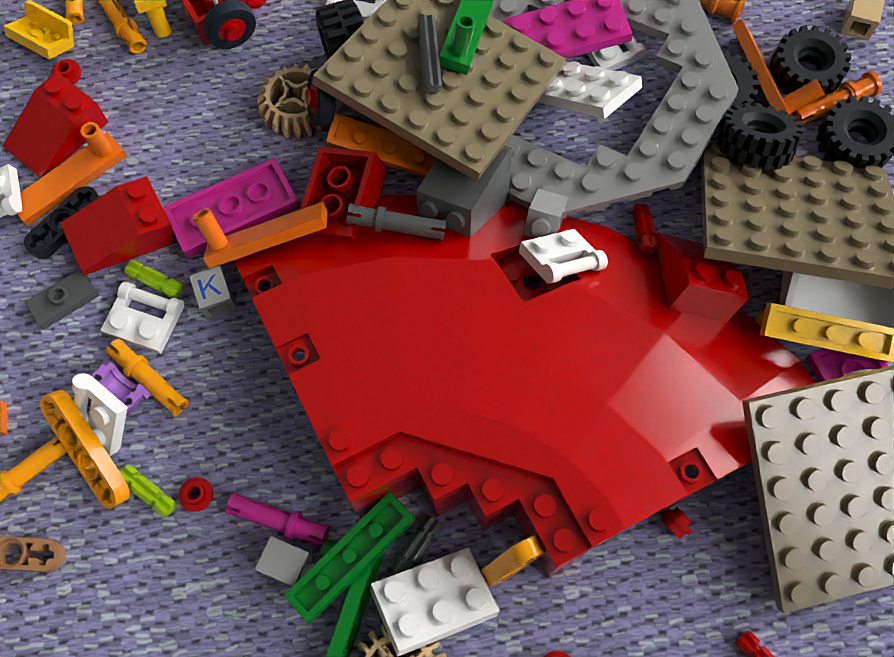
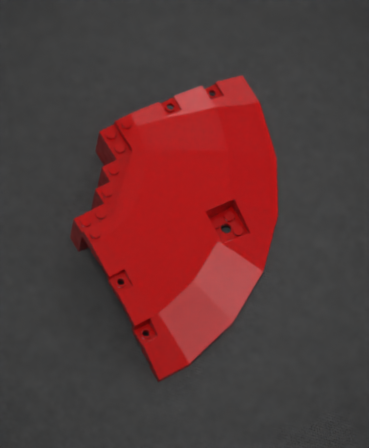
M416 195L380 196L373 207L374 209H378L379 206L386 207V211L417 216ZM509 200L471 237L446 228L432 227V230L445 232L443 241H440L439 239L389 230L376 232L375 228L361 226L353 240L307 234L234 260L315 433L350 504L359 518H363L389 491L399 499L421 487L436 517L467 501L482 531L513 516L526 539L536 535L545 552L537 560L547 578L577 562L594 547L751 463L752 458L742 400L815 383L800 360L775 338L759 335L761 326L742 309H739L727 322L669 309L659 255L657 253L654 255L642 254L639 243L609 227L568 216L562 219L558 233L575 229L596 251H604L608 264L605 269L582 271L564 276L559 282L548 284L519 253L522 241L535 239L534 237L523 235L529 209ZM529 276H534L540 280L541 286L537 289H529L524 285L523 280ZM265 284L271 285L267 291L260 290V287ZM297 352H304L305 357L302 360H293V356ZM685 467H692L696 472V478H688L684 472Z

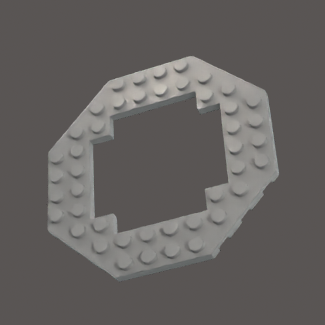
M494 0L489 15L503 22L504 18L570 0ZM620 0L631 28L665 41L656 55L655 63L679 74L628 156L599 144L587 165L583 167L512 135L505 144V146L512 148L508 199L529 209L537 189L566 196L568 200L563 215L564 219L567 218L568 214L584 210L587 213L609 207L610 203L625 199L629 202L652 196V193L667 188L671 191L684 186L723 120L725 113H727V110L736 98L739 89L699 0Z

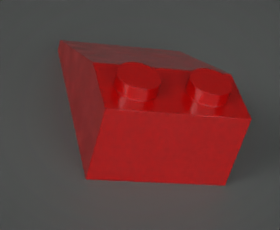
M56 71L34 90L4 142L3 147L39 178H42L66 161L86 143L81 134V127L85 123L94 122L102 129L108 123V120L93 99Z
M319 147L300 209L323 202L328 211L327 227L310 233L311 235L352 240L355 238L361 226L347 224V215L361 217V215L348 212L349 204L373 208L380 197L387 173L386 167L376 152Z
M147 176L115 186L60 223L83 276L174 243L171 224Z
M660 232L656 234L659 244L657 250L669 309L727 322L749 299L743 273L731 262L704 258L703 243Z

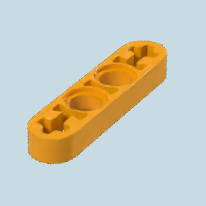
M57 390L42 396L40 408L44 418L101 505L111 509L127 501L130 492L125 479L70 395L64 390Z

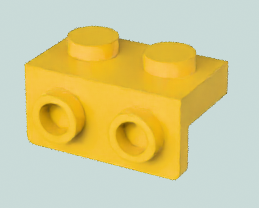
M32 0L24 2L25 17L4 25L6 37L47 59L57 57L74 46L72 22Z

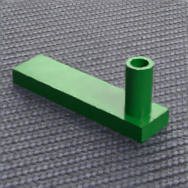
M461 0L439 55L441 67L465 75L468 74L494 0Z
M389 491L284 594V597L306 623H312L401 533L408 529L416 518Z
M327 539L322 546L320 559L337 542ZM385 551L351 583L326 657H350L371 595L370 585L376 580Z

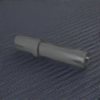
M352 203L349 204L348 212L361 215V217L347 215L346 223L349 225L375 228L376 232L389 230L443 241L445 232L432 230V227L445 229L446 220L386 211V207L381 206L378 209Z

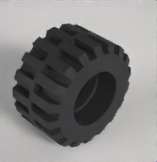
M342 0L316 8V23L327 60L364 23L360 10L353 0Z

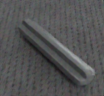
M422 14L419 16L418 34L423 89L426 93L433 92L436 94L440 92L442 85L436 20L432 14Z

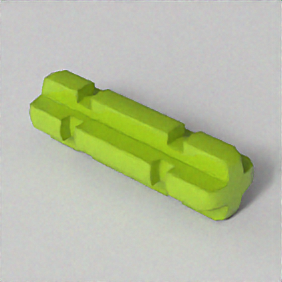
M130 260L124 269L125 274L129 278L136 281L139 280L140 283L160 293L164 292L170 298L178 299L183 292L184 287L179 281L173 278L168 279V276L148 266L144 267L142 263L136 260Z
M126 465L122 468L120 473L128 487H130L129 489L146 504L153 507L159 515L168 517L175 510L176 502L164 494L149 479L141 475L137 469L131 465Z

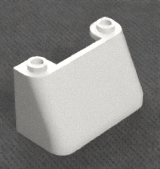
M783 271L780 305L894 328V289Z

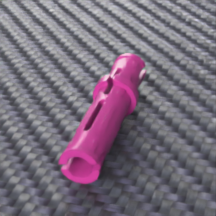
M233 493L226 505L229 506L226 508L227 514L284 533L285 537L291 540L294 538L302 539L322 548L329 536L326 533L330 531L329 525L304 518L300 512L294 511V513H290L252 500L238 493Z

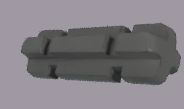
M430 515L425 517L420 525L421 530H416L401 552V559L397 558L392 565L390 571L393 575L412 569L414 564H418L431 545V538L436 537L442 529V524Z

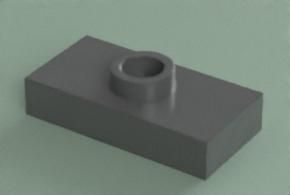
M79 269L25 303L38 325L44 330L100 295L88 276H83Z

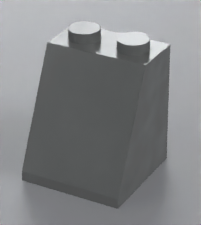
M504 145L478 181L473 180L437 158L416 191L417 216L446 220V229L468 237L473 236L508 202L512 148Z

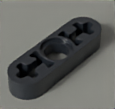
M88 186L76 189L26 235L24 239L25 248L38 259H46L52 256L68 241L63 229L57 228L58 221L75 214L72 211L73 208L78 212L87 206V204L82 203V200L85 198L92 202L100 196L95 189ZM50 229L56 234L55 237L49 234L48 231ZM39 240L46 243L42 248L36 244Z

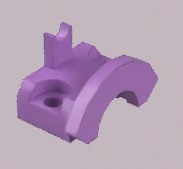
M104 360L100 364L101 366L91 375L94 379H101L99 383L124 405L125 402H131L130 405H126L128 407L126 416L143 399L147 400L151 395L140 383L135 384L123 376L111 361Z

